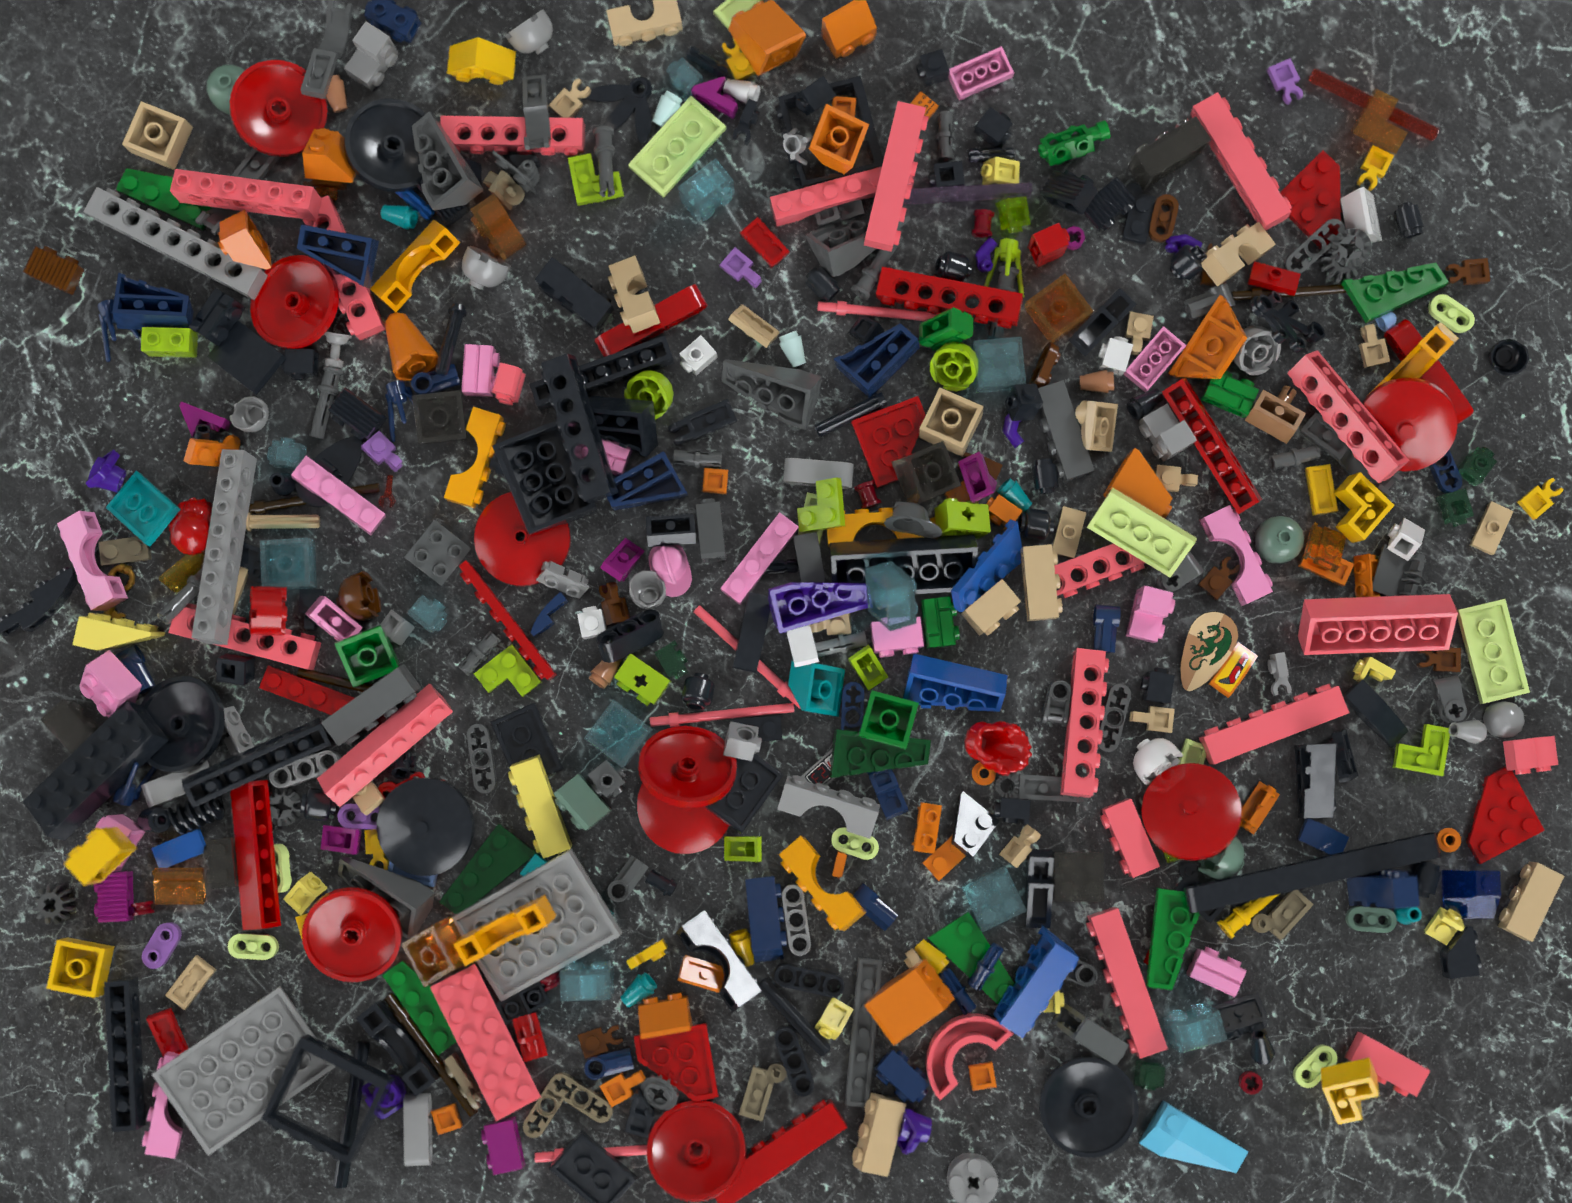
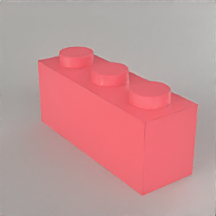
M1127 798L1102 808L1103 815L1100 816L1104 828H1109L1112 838H1109L1113 850L1115 852L1119 851L1122 858L1119 864L1123 873H1128L1129 877L1134 878L1160 867L1132 799Z
M1357 1032L1345 1055V1058L1350 1061L1370 1057L1378 1082L1384 1085L1387 1081L1394 1084L1393 1090L1406 1097L1409 1093L1416 1097L1418 1096L1430 1072L1425 1067L1360 1032Z

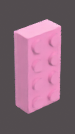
M999 47L949 69L948 78L960 101L1011 79L1014 72L1003 48Z
M1163 326L1126 369L1124 375L1146 393L1186 345Z

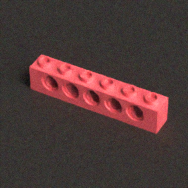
M440 116V125L459 152L470 151L472 154H483L484 151L494 150L499 155H505L508 152H517L520 155L540 152L542 155L547 156L554 155L555 153H564L568 156L584 153L585 124L583 118L549 117L551 130L550 147L525 150L524 137H527L525 117ZM464 132L471 133L467 140L460 139ZM489 132L495 134L491 140L483 139L485 134ZM511 133L518 134L517 139L513 141L507 140V137ZM557 134L566 135L565 139L560 142L554 140Z
M175 169L170 192L180 203L238 211L245 209L246 212L317 221L322 200L314 187L181 169Z
M328 195L321 198L317 221L303 219L304 224L307 226L319 228L323 222H329L327 230L346 233L334 202ZM324 264L336 279L340 298L338 306L342 314H347L349 321L346 322L351 336L355 335L361 341L386 330L370 289L363 287L345 275L338 274L336 270ZM356 286L354 294L346 295L348 287ZM360 307H364V314L360 317H355V311Z
M1318 350L1306 354L1287 373L1292 378L1294 385L1300 388L1306 395L1308 402L1321 413L1323 420L1335 430L1338 438L1349 447L1353 456L1364 465L1371 478L1381 483L1391 478L1410 461Z
M1113 543L1054 565L1055 574H1059L1060 589L1057 590V596L1063 594L1064 598L1077 594V589L1086 586L1088 590L1099 586V580L1107 577L1109 581L1123 577L1121 573L1130 569L1131 573L1142 570L1145 568V562ZM1117 553H1122L1126 556L1127 562L1125 565H1120L1116 562ZM1095 561L1103 563L1105 569L1102 574L1094 571L1093 564ZM1072 570H1079L1081 572L1082 580L1080 582L1072 580Z
M189 603L172 620L168 633L193 639L191 637L197 605ZM232 615L228 645L213 644L308 670H314L321 646L320 642L314 641L316 636L301 633L300 637L293 636L290 629L285 630V635H271L274 638V643L270 648H267L264 644L266 637L269 635L251 634L250 639L244 642L241 635L244 630H249V624L245 623L246 618ZM295 641L297 650L295 653L290 654L287 649L290 642Z
M1076 648L1073 652L1070 683L1071 698L1066 726L1060 795L1090 798L1093 796V792L1096 793L1098 789V778H1095V768L1100 766V754H1097V745L1101 744L1103 731L1099 730L1100 720L1104 719L1105 706H1101L1102 696L1105 697L1107 682H1103L1104 673H1107L1109 668V659L1105 658L1106 651ZM1084 671H1093L1095 681H1088L1084 676ZM1083 694H1090L1092 696V705H1086L1082 701ZM1080 718H1088L1091 722V728L1084 729L1081 727ZM1079 741H1084L1088 744V753H1082L1078 750L1077 745ZM1077 765H1082L1086 768V777H1079L1076 774L1075 768Z

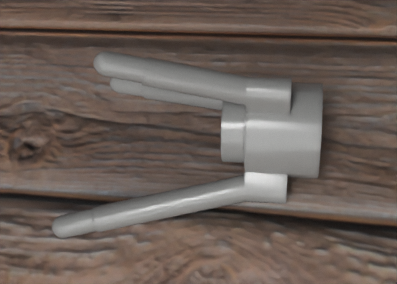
M793 128L789 133L783 134L784 150L790 154L792 160L795 159L801 164L807 165V161L799 156V154L806 149V143L811 142L813 136L803 137L802 135L795 134L797 128Z

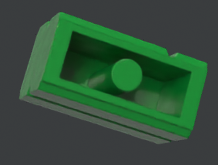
M954 307L919 325L920 345L927 348L930 347L935 351L946 343L962 342L973 335L972 315Z
M1225 371L1221 379H1208L1200 400L1245 418L1250 413L1259 389L1254 387L1253 382L1246 379L1236 380L1232 378L1230 372Z
M941 597L921 600L926 649L955 646L956 640H960L958 625L954 626L953 616H957V610L954 609L951 598Z

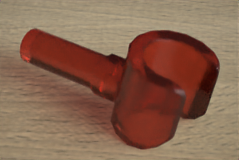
M387 475L385 494L378 501L380 507L384 506V499L386 497L390 499V508L395 505V498L392 496L393 475Z

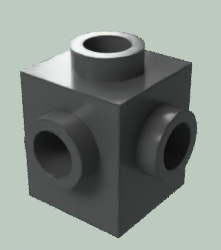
M608 759L588 774L594 782L591 787L599 796L604 795L607 798L612 795L615 798L625 790L623 785L626 783L624 779L626 773L618 764L614 766ZM607 776H610L612 778V783L610 785L606 783Z

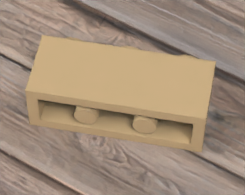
M1052 544L1022 547L1020 553L1027 621L1059 618V613H1062L1061 598L1057 599L1056 590L1060 589L1059 574H1055L1054 565L1058 564L1057 551L1053 550Z
M1529 862L1522 868L1520 872L1521 879L1518 886L1512 889L1509 896L1511 900L1507 908H1504L1500 913V923L1498 927L1531 942H1533L1564 878L1563 875L1537 862Z
M871 1092L870 1098L865 1104L864 1121L858 1131V1145L852 1154L853 1166L862 1172L888 1177L906 1103L895 1097Z

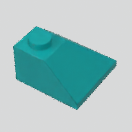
M791 661L788 685L801 710L839 717L845 669L816 663L795 667L794 661Z

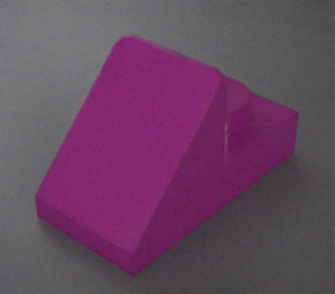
M720 77L692 87L691 92L694 99L734 119L738 112L736 100L727 94L721 95L726 77Z
M184 402L180 403L179 407L192 437L195 434V427L199 424H206L211 430L219 432L220 429L229 431L232 423L229 420Z
M977 452L958 462L972 503L995 492L997 481L989 474L982 453Z
M625 538L603 561L600 568L618 581H625L645 551Z
M323 825L320 849L358 854L362 829Z

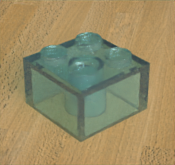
M716 158L678 186L680 201L697 222L702 218L703 220L710 218L715 213L714 209L720 205H727L734 198L733 195L735 194L734 180Z
M1022 337L973 341L971 348L976 353L978 359V371L974 379L976 393L1012 390L1015 384H1026Z
M310 538L260 540L262 586L286 587L287 590L317 588L314 540Z
M891 561L865 568L868 612L889 631L916 624L918 606L915 602L914 592L916 591V583L914 579Z
M613 700L584 739L619 766L625 768L654 729L618 701Z
M1004 865L959 886L982 932L1027 911Z
M574 961L566 964L560 971L561 1001L610 1000L614 995V965H608V961H593L588 966H584L583 961Z
M1205 1003L1191 1006L1192 1010L1182 1012L1181 1009L1168 1013V1017L1162 1018L1170 1047L1178 1053L1227 1040L1219 1011L1209 1005L1206 1006Z

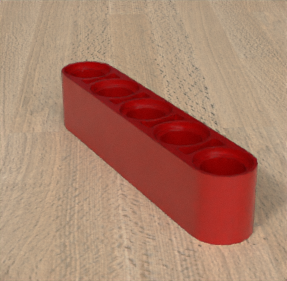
M694 284L686 287L654 305L660 320L659 324L633 333L630 325L625 326L623 322L599 335L595 339V343L603 357L645 343L703 311L708 305L697 285Z
M1407 319L1402 320L1384 333L1387 343L1401 362L1423 339L1413 324ZM1439 360L1419 378L1435 384L1449 396L1455 407L1457 425L1474 413L1471 404Z

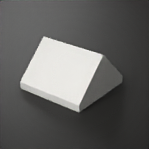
M1362 187L1342 197L1340 200L1346 229L1355 228L1365 232L1370 238L1371 243L1382 241L1373 194L1365 187ZM1354 237L1353 241H1351L1350 244H1355V243H1356V242H1355V239H1356L1355 237Z

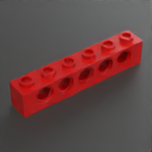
M882 267L876 291L878 300H881V303L894 306L895 303L903 304L904 308L910 310H918L919 307L927 309L928 313L935 315L954 307L962 312L971 314L977 323L988 324V321L996 322L999 327L1008 329L1012 326L1017 327L1023 303L1022 293ZM901 285L909 287L908 292L904 295L896 292L897 288ZM923 290L932 291V296L928 299L919 297ZM952 294L956 299L953 303L946 304L943 302L944 296ZM969 299H977L979 301V305L976 308H968L966 303ZM994 303H999L1003 306L1002 310L998 313L991 312L989 308Z
M1187 378L1179 380L1162 391L1179 421L1185 420L1197 439L1194 443L1236 512L1240 514L1263 500Z

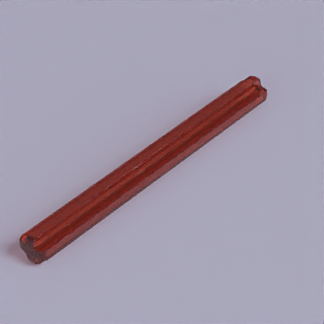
M1313 69L1309 76V82L1428 140L1434 141L1439 134L1440 129L1318 69Z

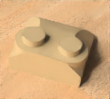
M1084 400L1077 406L1075 415L1079 423L1082 424L1081 435L1086 450L1112 452L1118 404Z

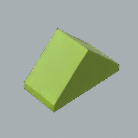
M869 645L848 658L849 663L868 691L888 678Z
M724 836V861L762 862V836Z

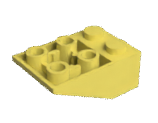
M89 613L88 616H79L73 645L93 650H113L162 637L165 635V632L158 631V626L136 623L135 626V621L124 618H112L111 620V615Z

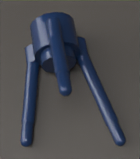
M114 299L105 300L98 304L100 312L98 316L101 322L107 362L111 361L107 325L112 341L117 340L113 323L116 322L112 314ZM130 329L134 336L139 339L140 334L138 331Z
M403 380L393 381L386 385L388 393L385 394L388 406L391 442H395L393 404H397L401 421L404 424L406 423V417L402 403L407 401V397L423 421L426 420L422 409L412 394L411 387H406Z
M135 762L127 782L115 792L113 801L121 805L131 806L133 800H138L142 791L141 785L147 783L157 769L152 766L137 789H135L136 785L132 784L139 765L138 762Z

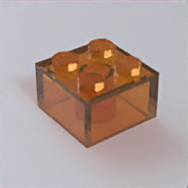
M1066 273L1027 300L1024 305V309L1047 340L1053 344L1089 319L1094 312Z
M451 916L431 925L401 944L424 988L464 966L453 945L462 936Z

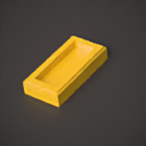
M1326 464L1305 468L1312 514L1319 515L1337 512L1338 505L1336 496L1333 494L1335 488L1331 465Z

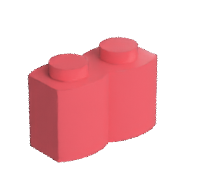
M499 363L492 392L495 394V398L499 399V403L513 406V403L519 402L526 376L521 368Z
M1555 736L1503 741L1507 770H1515V775L1531 773L1530 768H1535L1536 772L1551 771V766L1559 765Z

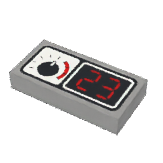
M833 748L801 777L813 784L823 783L828 785L835 778H830L829 776Z

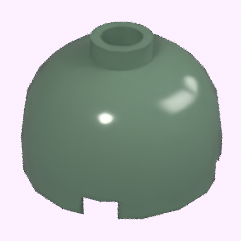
M225 64L217 67L208 77L206 91L210 101L224 113L230 114L231 92L236 80L245 71L243 68Z
M1275 516L1268 518L1255 531V548L1261 558L1269 563L1281 564L1290 562L1299 555L1303 548L1305 539L1303 530L1290 517Z
M1235 837L1220 853L1206 859L1197 860L1201 863V868L1198 867L1199 871L1214 879H1228L1235 875L1244 866L1245 853L1241 841Z

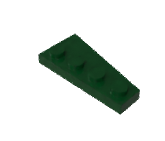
M835 729L829 777L835 778L895 768L927 765L929 762L931 740L909 738L907 749L859 737L860 732Z
M498 824L439 902L455 915L483 898L537 854L536 851L504 826Z

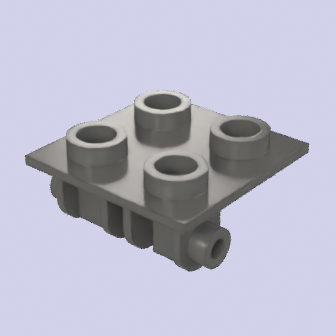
M493 150L492 153L496 159L495 164L499 167L498 170H503L509 176H512L517 181L516 184L524 192L527 193L530 190L536 195L534 187L539 182L540 175L535 163L527 159L518 168H515Z
M433 520L404 558L442 586L472 548L436 520Z
M1383 544L1373 578V591L1386 596L1416 595L1418 585L1421 583L1420 579L1423 576V568L1427 562L1425 555L1416 554L1407 561L1388 550V545Z

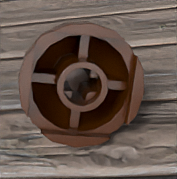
M365 571L347 577L340 584L338 597L336 598L337 606L352 619L360 621L376 618L379 616L376 613L381 612L377 588L372 589L369 582L373 581V579Z

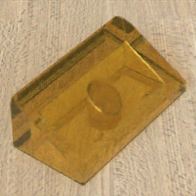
M205 552L197 555L186 554L159 576L158 579L173 592L178 593L187 585L188 578L191 575L194 576L202 568L201 565L204 563Z

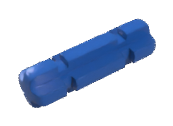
M413 190L396 192L414 210L420 212L425 220L431 219L435 214L431 206L426 205L425 201Z

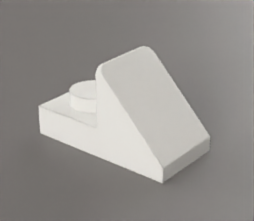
M810 626L787 631L795 667L819 662Z

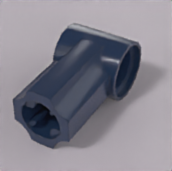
M454 364L450 365L447 375L437 374L433 370L427 373H418L414 375L411 381L416 395L421 398H428L433 393L461 384ZM423 380L429 382V387L426 390L417 389L419 382Z
M1095 604L1093 613V625L1095 626L1093 650L1115 653L1116 632L1121 616L1120 606Z
M136 644L114 654L142 684L139 695L148 692L156 686L144 664L146 662L145 657Z
M864 883L853 894L854 898L867 912L864 915L868 916L884 931L890 927L898 916Z
M630 1048L591 1056L587 1059L584 1067L586 1075L593 1080L634 1069ZM593 1061H599L603 1069L599 1073H592L589 1069V1064Z

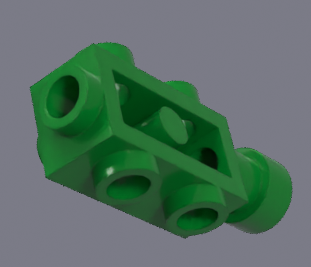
M1103 120L1095 123V126L1087 128L1084 124L1080 126L1073 125L1057 134L1049 133L1040 139V145H1038L1039 155L1041 159L1045 158L1050 166L1060 165L1075 157H1083L1087 153L1095 151L1094 141L1099 140L1101 142L1110 139L1108 124Z

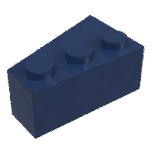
M301 224L297 249L363 287L371 288L379 241Z
M118 273L112 310L118 329L142 330V327L189 328L194 313L189 296L163 287L159 289L147 285L145 281H135L126 278L124 274Z
M900 323L874 337L870 342L855 347L854 350L843 356L834 358L835 366L870 398L919 349L918 338Z
M663 451L614 478L618 493L607 497L614 511L686 498L688 494Z
M1387 869L1378 871V874L1347 878L1349 906L1363 905V907H1370V904H1376V908L1391 909L1420 907L1417 876L1408 875V871Z
M774 876L745 879L754 961L756 963L783 960L782 946H787L785 931L780 929V922H784L783 907H778L777 898H782L780 883L775 884Z

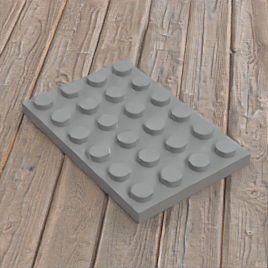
M572 849L450 918L462 937L464 934L543 895L548 899L556 917L547 926L529 935L514 938L486 956L476 960L501 1002L616 939L623 933Z
M279 986L153 1072L152 1076L209 1156L262 1118L300 1037L306 1034L313 1037L315 1035L282 987ZM307 1052L283 1103L335 1068V1065Z

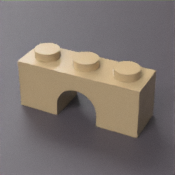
M653 0L654 13L651 18L645 21L635 19L631 14L629 5L606 10L614 45L627 46L636 40L650 41L659 35L672 36L682 31V21L677 0Z
M1259 222L1251 227L1248 224L1236 233L1237 237L1230 235L1221 242L1222 247L1219 248L1216 245L1205 253L1207 258L1201 263L1202 267L1217 287L1245 266L1239 256L1244 259L1247 265H1250L1276 245Z
M636 256L609 265L612 275L608 276L612 289H617L618 293L614 294L618 307H623L624 311L620 312L624 325H630L633 333L659 324L660 320L648 291L635 295L639 290L648 287Z

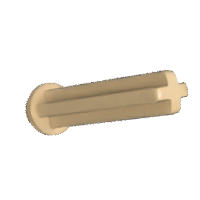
M248 512L246 519V529L248 532H251L252 529L320 527L319 515H252Z

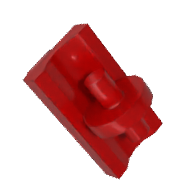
M537 1012L513 1018L512 1021L523 1061L528 1062L536 1058L548 1056Z

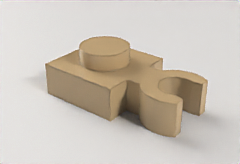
M579 78L573 82L570 92L564 88L549 104L550 108L561 118H573L583 107L579 100L588 97L591 93V89L588 86L583 91L578 90V87L582 84Z
M1026 825L1022 829L1021 835L1018 838L1014 836L999 855L1017 868L1032 851L1029 846L1035 843L1041 835L1035 829Z

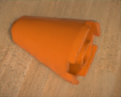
M399 312L390 314L385 321V329L392 370L398 380L411 381L414 375L418 373L433 371L438 360V354L406 314Z

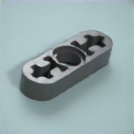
M1338 219L1327 220L1288 255L1285 260L1286 269L1296 273L1304 272L1332 246V242L1336 235L1331 234L1327 238L1330 240V243L1326 245L1325 240L1318 236V233L1322 232L1325 235L1329 231L1327 227L1329 224L1333 226L1338 224L1339 228L1337 231L1340 233L1345 230L1344 224ZM1314 239L1319 240L1322 244L1321 250L1316 254L1308 250L1309 242ZM1303 248L1304 252L1312 257V259L1308 262L1307 258H1304L1300 263L1302 265L1300 269L1296 267L1292 269L1290 267L1292 265L1291 259L1293 257L1296 259L1300 258L1303 254L1299 251Z
M1115 684L1109 688L1104 705V719L1100 721L1099 730L1103 731L1102 738L1107 737L1109 731H1104V726L1110 729L1117 728V733L1111 732L1110 739L1114 741L1113 745H1108L1107 748H1105L1104 742L1097 745L1103 752L1114 751L1120 742L1131 698V691L1125 684ZM1119 688L1125 694V698H1120L1118 704L1123 705L1122 710L1118 707H1109L1110 702L1112 704L1116 703L1117 696L1113 695V692L1118 691ZM1110 711H1116L1120 715V721L1116 725H1111L1107 721V714Z
M474 724L467 731L474 787L480 793H491L497 786V777L490 731L485 725ZM476 728L485 733V736L481 737V745L487 743V748H477L474 750L473 745H478L477 738L472 737V734L476 733ZM482 751L487 753L489 757L488 763L484 766L478 765L475 760L476 755ZM490 767L491 772H486V778L491 779L492 784H489L488 789L485 790V787L479 784V781L483 780V773L477 774V769L484 770Z

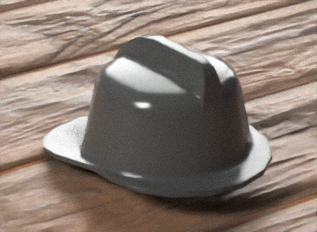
M896 502L892 517L884 521L888 529L896 532L910 533L929 538H937L942 535V529L929 521L925 508L913 502Z

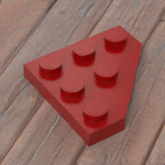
M1322 150L1280 192L1282 197L1285 196L1291 204V213L1288 218L1308 237L1329 219L1341 221L1340 166ZM1329 224L1327 226L1329 231L1325 235L1322 232L1318 233V236L1325 240L1326 245L1330 243V240L1327 238L1331 234L1338 235V224L1334 226ZM1312 240L1320 249L1322 248L1319 240Z
M919 396L851 421L876 488L896 482L901 477L919 437L920 426L926 416Z
M1506 766L1485 776L1484 788L1476 806L1471 833L1467 837L1466 843L1478 864H1482L1545 831L1512 770H1507Z
M707 1023L692 1025L690 1031L641 1039L640 1034L634 1035L638 1062L650 1068L658 1076L662 1075L664 1080L670 1079L671 1085L677 1086V1089L693 1101L717 1098L719 1096Z

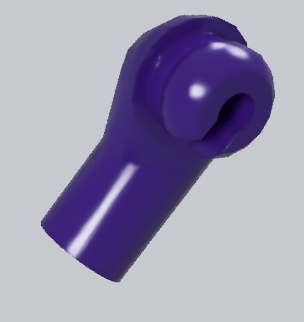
M1187 234L1171 236L1166 240L1165 249L1169 253H1176L1178 247L1186 244L1202 247V242Z
M991 237L975 253L977 268L983 273L990 272L993 268L990 253L998 244Z
M1008 413L1004 419L1003 433L1013 447L1017 448L1024 442L1017 432L1019 422L1021 421H1011Z

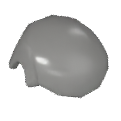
M255 396L244 397L234 404V413L230 415V420L234 427L244 432H257L265 426L269 416V409L262 399Z
M642 570L634 574L629 581L630 597L640 608L654 609L664 601L666 597L665 583L658 577L656 572Z
M1506 701L1492 703L1486 708L1483 716L1487 731L1493 736L1502 738L1517 735L1522 731L1525 722L1522 709L1517 704Z

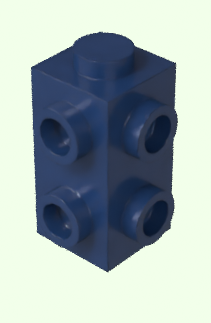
M372 0L366 4L364 16L369 24L380 31L383 30L389 33L391 38L400 43L404 40L411 44L421 25L415 10L404 6V8L397 6L394 0Z
M889 1050L874 1068L878 1072L876 1077L886 1086L890 1083L896 1089L894 1094L904 1103L907 1100L911 1103H914L915 1100L920 1102L928 1093L926 1088L929 1083L925 1080L927 1075L918 1067L913 1069L907 1063L909 1061L908 1057L900 1050L897 1052Z

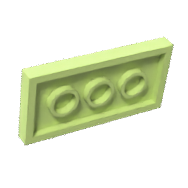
M690 96L628 164V167L664 198L726 130V126L696 99Z
M1114 488L1111 489L1087 526L1090 530L1168 577L1173 575L1197 540L1193 535Z
M1502 599L1457 610V618L1480 704L1530 693L1506 600Z

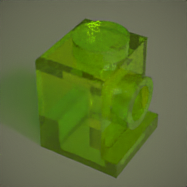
M1027 196L1007 198L995 202V206L998 207L1001 230L1008 229V233L1013 234L1022 232V227L1031 225Z

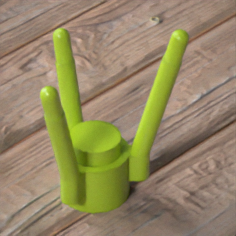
M1001 239L999 247L995 248L992 260L993 268L988 272L984 286H989L999 257L1001 261L1005 262V276H1009L1011 262L1015 260L1016 268L1019 269V274L1017 275L1019 293L1023 294L1024 298L1020 260L1021 250L1018 249L1019 242L1014 239Z

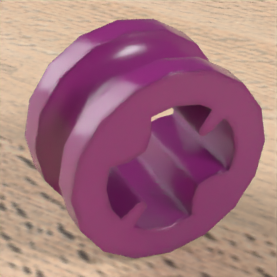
M1069 227L1066 229L1068 234L1073 236L1076 233L1079 236L1077 240L1080 241L1078 243L1076 241L1069 242L1067 249L1076 250L1083 244L1085 234L1079 227Z

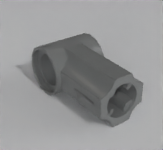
M1221 284L1218 287L1209 289L1207 293L1185 300V311L1190 320L1206 316L1219 295L1226 298L1230 307L1234 308L1236 305L1228 284Z
M631 855L616 878L609 885L607 890L609 898L614 902L625 901L649 867ZM617 884L625 887L626 893L622 898H616L612 893L613 887Z

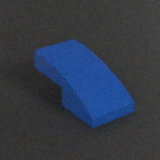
M200 829L151 848L160 871L208 852Z

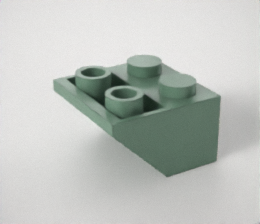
M577 774L553 793L557 797L554 800L562 811L568 810L573 817L570 820L579 830L583 828L585 831L590 830L612 811L581 774Z

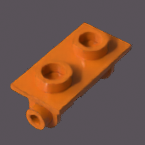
M1371 554L1353 556L1356 597H1381L1380 593L1373 591L1372 581L1379 559H1376V555Z
M1259 781L1241 808L1240 826L1254 835L1280 796L1276 792L1277 790Z
M921 802L920 807H917L919 811L914 843H912L914 846L913 851L935 854L942 806Z

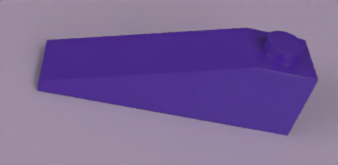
M791 582L768 589L769 606L773 622L779 634L872 607L867 583Z

